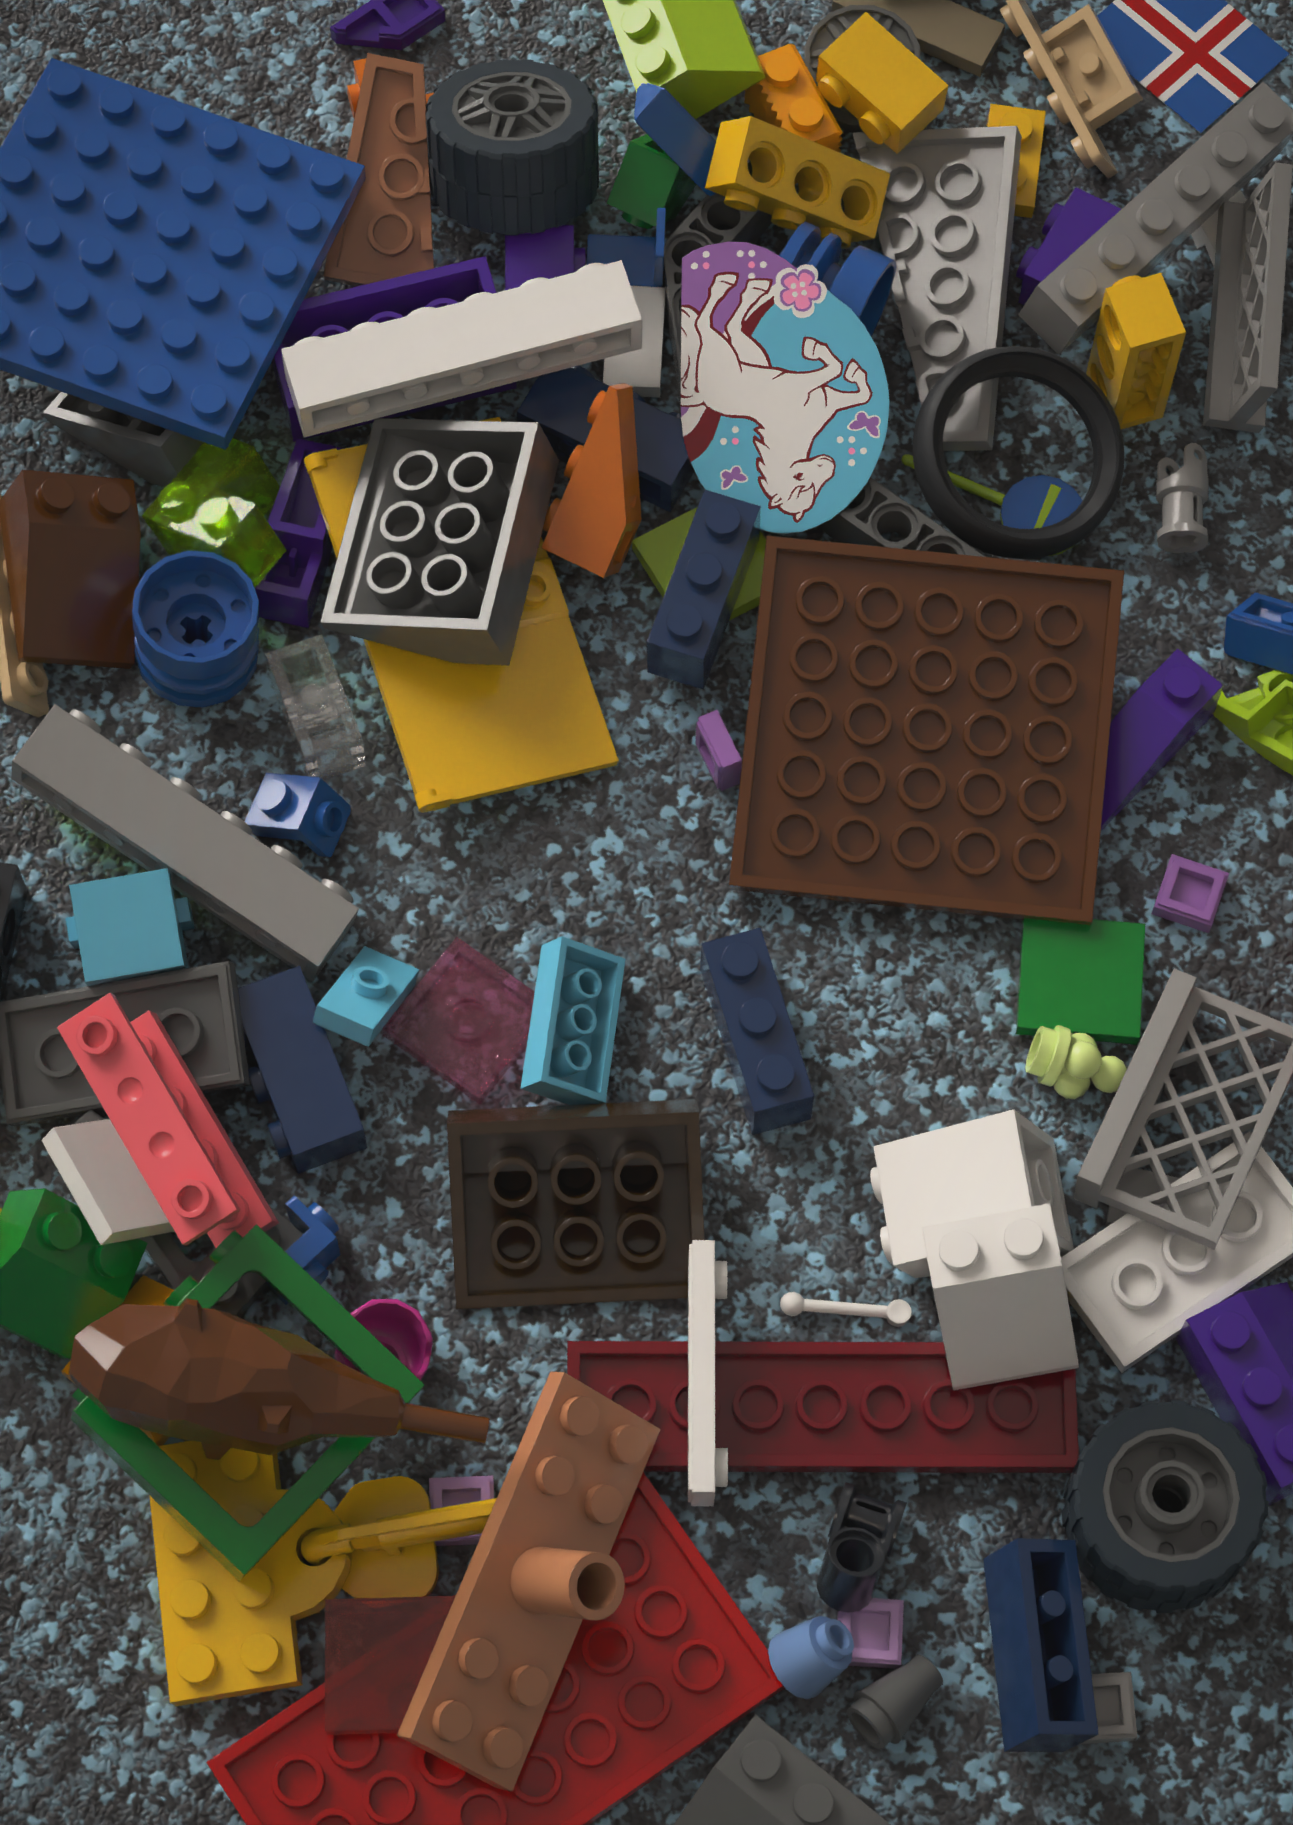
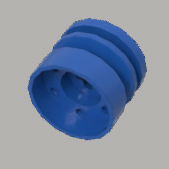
M805 221L792 234L779 256L796 268L805 264L813 265L818 271L817 281L823 282L827 290L852 309L872 337L890 295L896 272L895 260L859 245L841 266L839 265L842 245L840 236L830 233L820 243L821 230L819 227Z
M190 550L164 557L145 572L134 591L132 608L133 630L135 633V659L142 679L158 696L179 706L204 708L228 701L247 686L257 669L259 652V600L252 580L235 562L213 552Z

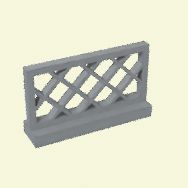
M1275 162L1245 203L1224 201L1218 209L1203 426L1259 433L1265 427L1267 399L1278 388L1292 164Z
M1174 968L1078 1173L1074 1199L1096 1209L1100 1202L1215 1250L1292 1078L1293 1026L1195 987L1197 977ZM1200 1009L1225 1019L1232 1035L1202 1045L1193 1027ZM1240 1026H1243V1027H1245V1028H1248L1249 1030H1246V1031H1243V1032H1242V1029H1241ZM1270 1037L1290 1046L1284 1061L1259 1069L1248 1043ZM1187 1039L1191 1049L1181 1052ZM1237 1047L1249 1073L1219 1083L1208 1057ZM1197 1061L1209 1087L1178 1097L1169 1077L1172 1069ZM1277 1077L1270 1091L1265 1080ZM1255 1085L1264 1104L1261 1113L1236 1121L1225 1094ZM1164 1090L1168 1101L1157 1104ZM1214 1098L1226 1125L1195 1135L1184 1108ZM1173 1112L1185 1139L1154 1149L1145 1129L1148 1121ZM1253 1129L1246 1143L1242 1132ZM1231 1136L1241 1157L1238 1165L1212 1173L1201 1146ZM1140 1142L1144 1153L1133 1156ZM1190 1150L1202 1177L1171 1187L1160 1160ZM1150 1164L1161 1192L1139 1198L1118 1189L1125 1172ZM1230 1181L1223 1196L1218 1185ZM1208 1189L1217 1209L1210 1227L1184 1217L1177 1199ZM1167 1203L1169 1210L1158 1205Z

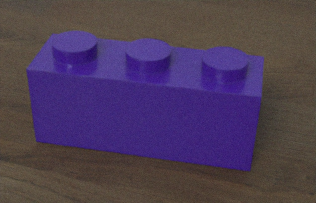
M1284 1282L1240 1292L1186 1319L1176 1338L1220 1419L1226 1423L1230 1422L1240 1431V1436L1247 1444H1251L1256 1452L1258 1464L1261 1471H1264L1267 1481V1488L1265 1490L1266 1500L1269 1501V1505L1293 1494V1292L1288 1283Z

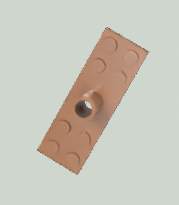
M565 1372L549 1373L398 1731V1737L497 1789L513 1791L582 1620L605 1619L615 1612L622 1601L625 1588L623 1572L617 1561L609 1556L660 1432L658 1427Z

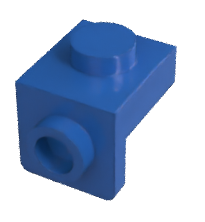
M266 772L244 822L249 825L256 836L303 841L318 856L331 857L351 812V806L321 777Z
M294 1195L285 1203L288 1219L303 1235L285 1252L321 1285L329 1274L326 1268L341 1255L337 1237L334 1235L339 1230V1227L320 1205L313 1202L307 1208ZM267 1282L268 1288L287 1305L289 1302Z

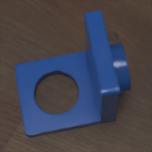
M657 208L656 237L589 234L586 265L591 263L609 264L622 260L630 286L662 287L666 208Z

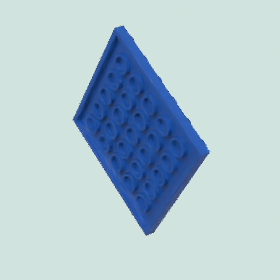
M51 58L0 147V370L226 450L366 180L365 166Z

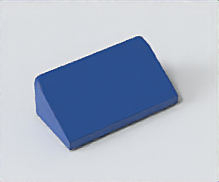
M642 83L636 93L634 110L636 123L707 195H714L715 192L705 189L716 140L665 88Z
M1259 593L1252 594L1226 616L1225 653L1232 657L1293 675V603Z

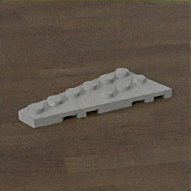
M1017 126L922 130L898 154L885 143L880 145L873 142L864 132L853 133L861 162L890 173L877 232L883 255L896 262L892 291L904 328L902 330L907 349L910 352L921 406L935 383L954 365L978 352L1002 347L1022 138ZM999 378L978 383L957 399L945 423L943 451L992 450Z

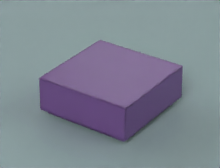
M718 710L698 717L695 744L717 789L720 788L723 791L740 784L742 759Z
M1171 854L1151 914L1209 933L1229 873Z

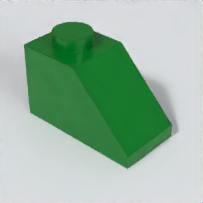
M645 134L630 141L607 204L623 211L621 216L627 222L641 228L651 229L653 226L656 227L657 208H666L665 223L674 219L697 184Z

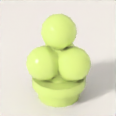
M1057 1025L1054 1029L1040 1026L1031 1043L1025 1066L1027 1073L1038 1076V1083L1049 1087L1054 1086L1056 1092L1066 1099H1076L1083 1096L1090 1086V1078L1094 1086L1100 1091L1107 1093L1116 1092L1127 1070L1124 1062L1116 1056L1101 1057L1094 1038L1086 1033L1071 1034V1029Z

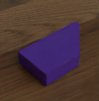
M370 0L331 26V38L336 44L403 50L445 22V9L436 0Z

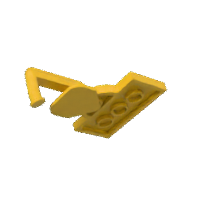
M184 1441L159 1446L242 1526L250 1527L258 1523L288 1491L281 1489L277 1453L265 1455L230 1448L220 1460L206 1458L201 1442ZM393 1476L360 1482L348 1491L334 1511L323 1500L318 1498L239 1582L150 1496L170 1703L177 1707L302 1686L296 1628L297 1620L320 1612L339 1594L341 1589L371 1610L400 1607L422 1601L433 1591L438 1580L439 1567L435 1541L481 1534L497 1498L431 1509L427 1492L418 1482L411 1478ZM303 1558H304L311 1566L306 1565V1564L304 1563V1561H303Z

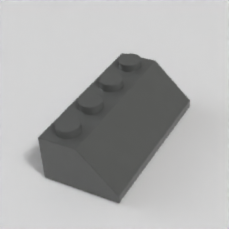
M756 1714L715 1764L674 1823V1825H891Z

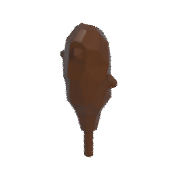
M186 1298L180 1306L123 1304L89 1324L74 1336L69 1374L81 1392L112 1419L154 1433L201 1442L208 1459L220 1460L230 1448L272 1455L323 1437L395 1436L400 1429L483 1444L486 1442L490 1418L405 1403L399 1390L376 1381L333 1359L299 1335L253 1324L230 1313L216 1309L202 1308L198 1300Z

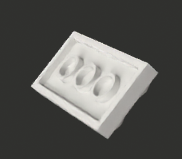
M1251 1132L1243 1136L1246 1143L1251 1136ZM1233 1142L1209 1158L1207 1162L1212 1173H1216L1238 1165L1241 1157ZM1261 1146L1215 1250L1127 1213L1061 1257L1068 1301L1121 1373L1176 1337L1186 1319L1242 1292L1293 1257V1187ZM1198 1166L1170 1184L1171 1187L1201 1178L1202 1175ZM1230 1181L1218 1185L1223 1196ZM1208 1189L1177 1199L1184 1217L1210 1227L1217 1209ZM1167 1203L1158 1205L1169 1210Z

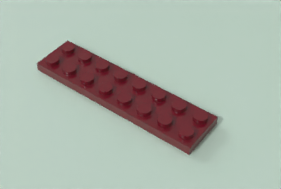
M567 1341L568 1375L660 1429L643 1472H688V1341ZM715 1341V1448H728V1472L1072 1473L1079 1458L1076 1370H1064L953 1391L944 1342Z

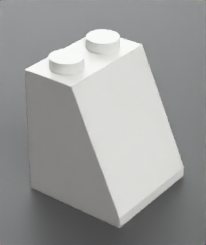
M1009 1110L873 1146L877 1167L871 1169V1184L877 1200L883 1204L887 1225L882 1227L880 1232L882 1248L887 1260L893 1263L894 1267L914 1278L930 1276L921 1227L1049 1203L1051 1205L1060 1256L1063 1257L1074 1249L1054 1138L1016 1110Z
M1050 1203L921 1227L953 1391L1079 1368L1063 1266Z

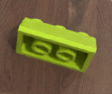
M603 0L636 93L642 83L665 88L694 119H697L766 78L736 0Z

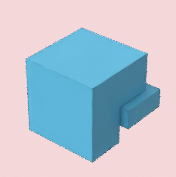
M168 868L69 885L74 916L65 918L68 937L73 948L80 949L84 979L88 986L189 968L182 931L195 929L191 904L187 897L175 899L171 874Z

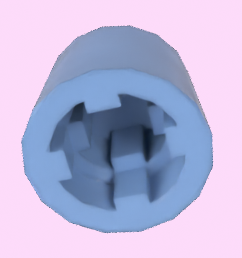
M818 1616L775 1634L769 1644L770 1664L777 1679L786 1690L796 1697L811 1699L820 1694L849 1666L852 1660L854 1641L850 1631L842 1622Z

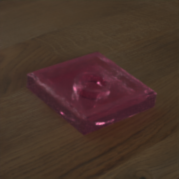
M456 937L382 1028V1033L384 1037L480 1105L527 1047L535 992Z

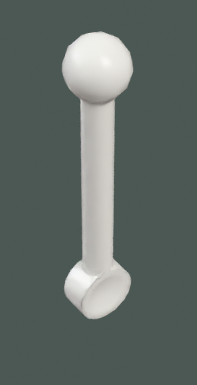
M788 1292L784 1294L780 1301L782 1311L789 1316H797L802 1311L877 1317L886 1318L888 1323L896 1327L905 1325L912 1313L910 1305L901 1299L894 1300L888 1306L803 1299L799 1293Z

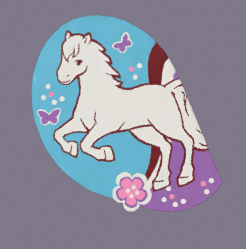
M747 242L711 244L693 250L682 258L680 407L683 438L688 457L705 490L761 506L759 529L771 533L786 534L802 532L817 527L831 520L856 498L867 484L881 455L887 433L890 401L888 382L878 348L866 327L852 309L827 290L823 282L817 281L818 271L813 265L805 264L796 268L767 248Z

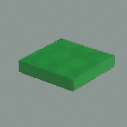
M1024 918L1022 920L1016 1034L1035 1036L1040 1026L1054 1029L1057 1025L1071 1029V1034L1086 1033L1094 1038L1095 1041L1137 1045L1140 1039L1145 924L1093 919L1092 924L1087 925Z

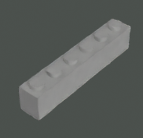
M1262 82L1041 281L1018 315L1060 355L1099 319L1105 288L1111 287L1118 280L1128 276L1137 275L1142 278L1145 277L1210 218L1224 201H1228L1281 153L1293 136V110L1267 84Z
M54 704L12 760L11 779L146 870L153 871L168 868L174 889L290 967L294 968L300 965L303 975L314 981L355 922L359 908L351 903L353 901L351 894L332 880L323 879L322 882H319L301 870L303 864L287 849L279 845H273L269 848L252 837V829L238 816L228 811H222L221 814H218L200 802L202 796L189 783L177 777H172L170 781L150 768L152 765L151 761L135 747L126 743H122L118 747L100 735L101 728L86 714L75 709L68 713Z

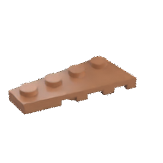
M367 53L346 158L365 166L366 180L328 251L323 274L324 280L353 286L366 285L434 268L424 64Z

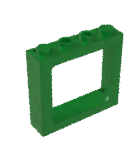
M257 1224L244 1237L234 1230L209 1256L216 1264L214 1268L199 1283L190 1275L163 1303L165 1306H180L188 1298L198 1300L202 1308L211 1309L242 1276L251 1272L257 1273L364 1375L399 1390L405 1403H410L424 1387V1384ZM79 1388L72 1395L79 1404L73 1410L71 1420L239 1582L376 1438L339 1437L254 1526L245 1527L229 1515L140 1428L110 1418Z

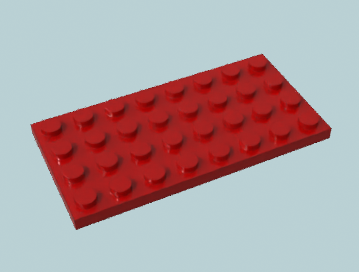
M643 1472L609 1556L617 1561L623 1572L625 1588L622 1601L615 1612L605 1619L582 1620L513 1791L497 1789L397 1736L456 1594L206 1763L246 1825H589L785 1689V1687L777 1679L771 1667L767 1648Z

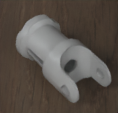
M1190 443L1185 446L1183 453L1184 466L1179 468L1178 464L1168 457L1160 459L1157 465L1156 500L1162 505V527L1157 531L1158 547L1167 552L1192 553L1202 550L1208 545L1207 528L1203 527V504L1207 502L1209 497L1207 456L1203 448L1197 443ZM1194 452L1197 453L1199 459L1195 457ZM1166 468L1170 471V476L1167 474Z

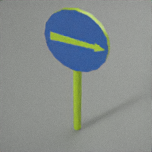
M910 454L903 455L901 458L902 463L915 469L913 456ZM948 471L954 486L1001 505V523L1012 528L1035 529L1053 525L1070 516L1083 501L1072 486L1059 478L1045 475L1026 477L1012 485L1007 494L1004 495ZM1066 549V550H1064V551H1061V552H1059V553L1053 554V555H1059V554H1061V553L1067 551L1068 549Z

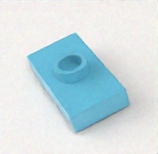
M364 946L318 1003L313 1023L369 1047L415 987L420 969Z

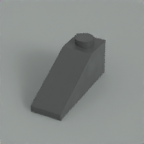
M60 392L43 412L47 421L147 482L187 495H192L225 456L224 451L219 447L64 392Z

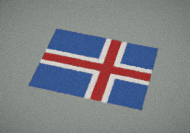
M1115 0L1097 15L1129 75L1200 134L1290 54L1225 0Z

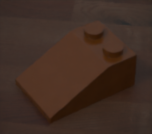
M22 469L0 500V523L19 662L130 669L134 665L135 633L133 630L132 608L134 591L139 580L141 540L134 480Z

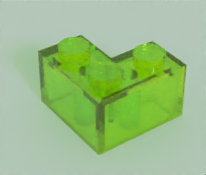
M233 438L226 450L207 443L202 444L195 455L169 485L160 492L156 500L142 515L169 556L189 550L216 553L235 562L252 580L254 588L287 551L264 517L274 505L280 486L254 446Z

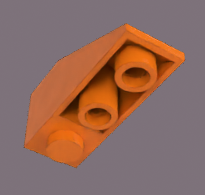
M626 383L611 385L608 387L607 392L601 390L595 397L587 416V423L592 424V428L584 446L579 444L573 450L564 472V476L570 478L562 499L556 498L548 508L543 530L547 532V535L542 544V549L602 578L620 571L642 520L633 386Z

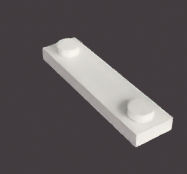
M692 1240V1244H689L688 1502H691V1506H714L715 1487H727L728 1448H715V1299H727V1261H715V1240Z

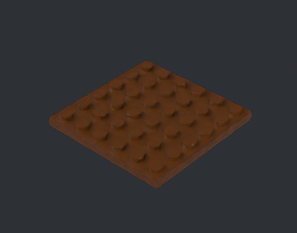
M767 536L729 890L1022 920L1030 918L1091 925L1093 920L1124 570Z

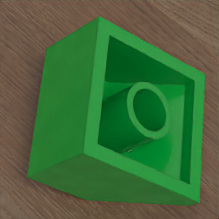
M46 1188L10 1191L0 1213V1327L62 1359H71L74 1336L89 1324L118 1308L124 1302L148 1243L137 1238L100 1245L78 1205Z

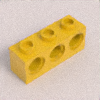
M753 116L720 123L705 189L725 196L724 204L731 208L747 212L760 210L772 215L771 222L785 229L796 230L799 225L806 221L819 227L821 230L820 243L827 235L833 233L842 239L841 249H848L852 242L875 239L890 173ZM748 158L752 164V176L748 171ZM795 178L799 185L798 194L795 189ZM841 198H842L843 201H844V206H845L844 212H843L842 207H841Z
M1162 273L1143 278L1137 275L1128 276L1118 280L1111 287L1105 288L1086 374L1099 386L1107 397L1117 416L1121 430L1163 418L1185 339L1186 330Z

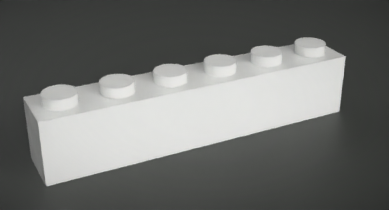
M622 260L609 264L591 263L581 267L574 273L551 279L543 277L534 278L526 281L520 287L494 294L489 292L476 293L466 298L463 302L440 308L422 307L412 311L405 317L382 323H361L348 332L325 338L318 336L307 337L298 341L293 346L282 348L281 352L286 381L303 436L308 437L642 349V317Z

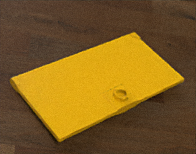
M495 417V418L485 419V420H481V421H500V422H501V419H500V417ZM368 444L340 450L335 448L315 452L304 458V463L310 476L336 558L338 557ZM542 537L540 538L509 666L452 663L363 639L407 770L419 812H430L447 808L452 804L617 766L619 762L569 618V610L551 558L548 557L546 550L541 548L543 544Z

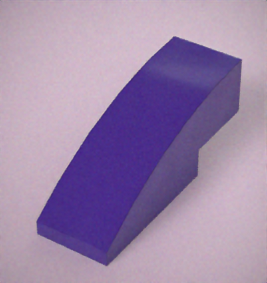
M297 438L266 525V544L252 581L259 600L260 618L306 628L309 627L333 546L304 463V458L315 452L345 448Z

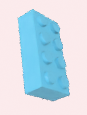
M563 936L541 945L520 1089L568 1105L606 1103L625 958Z

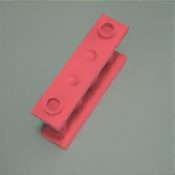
M108 993L57 1027L182 1245L187 1246L207 1233L215 1248H217L234 1230L244 1237L256 1224L266 1232L279 1223L156 1013L148 1010L130 1022L115 995Z

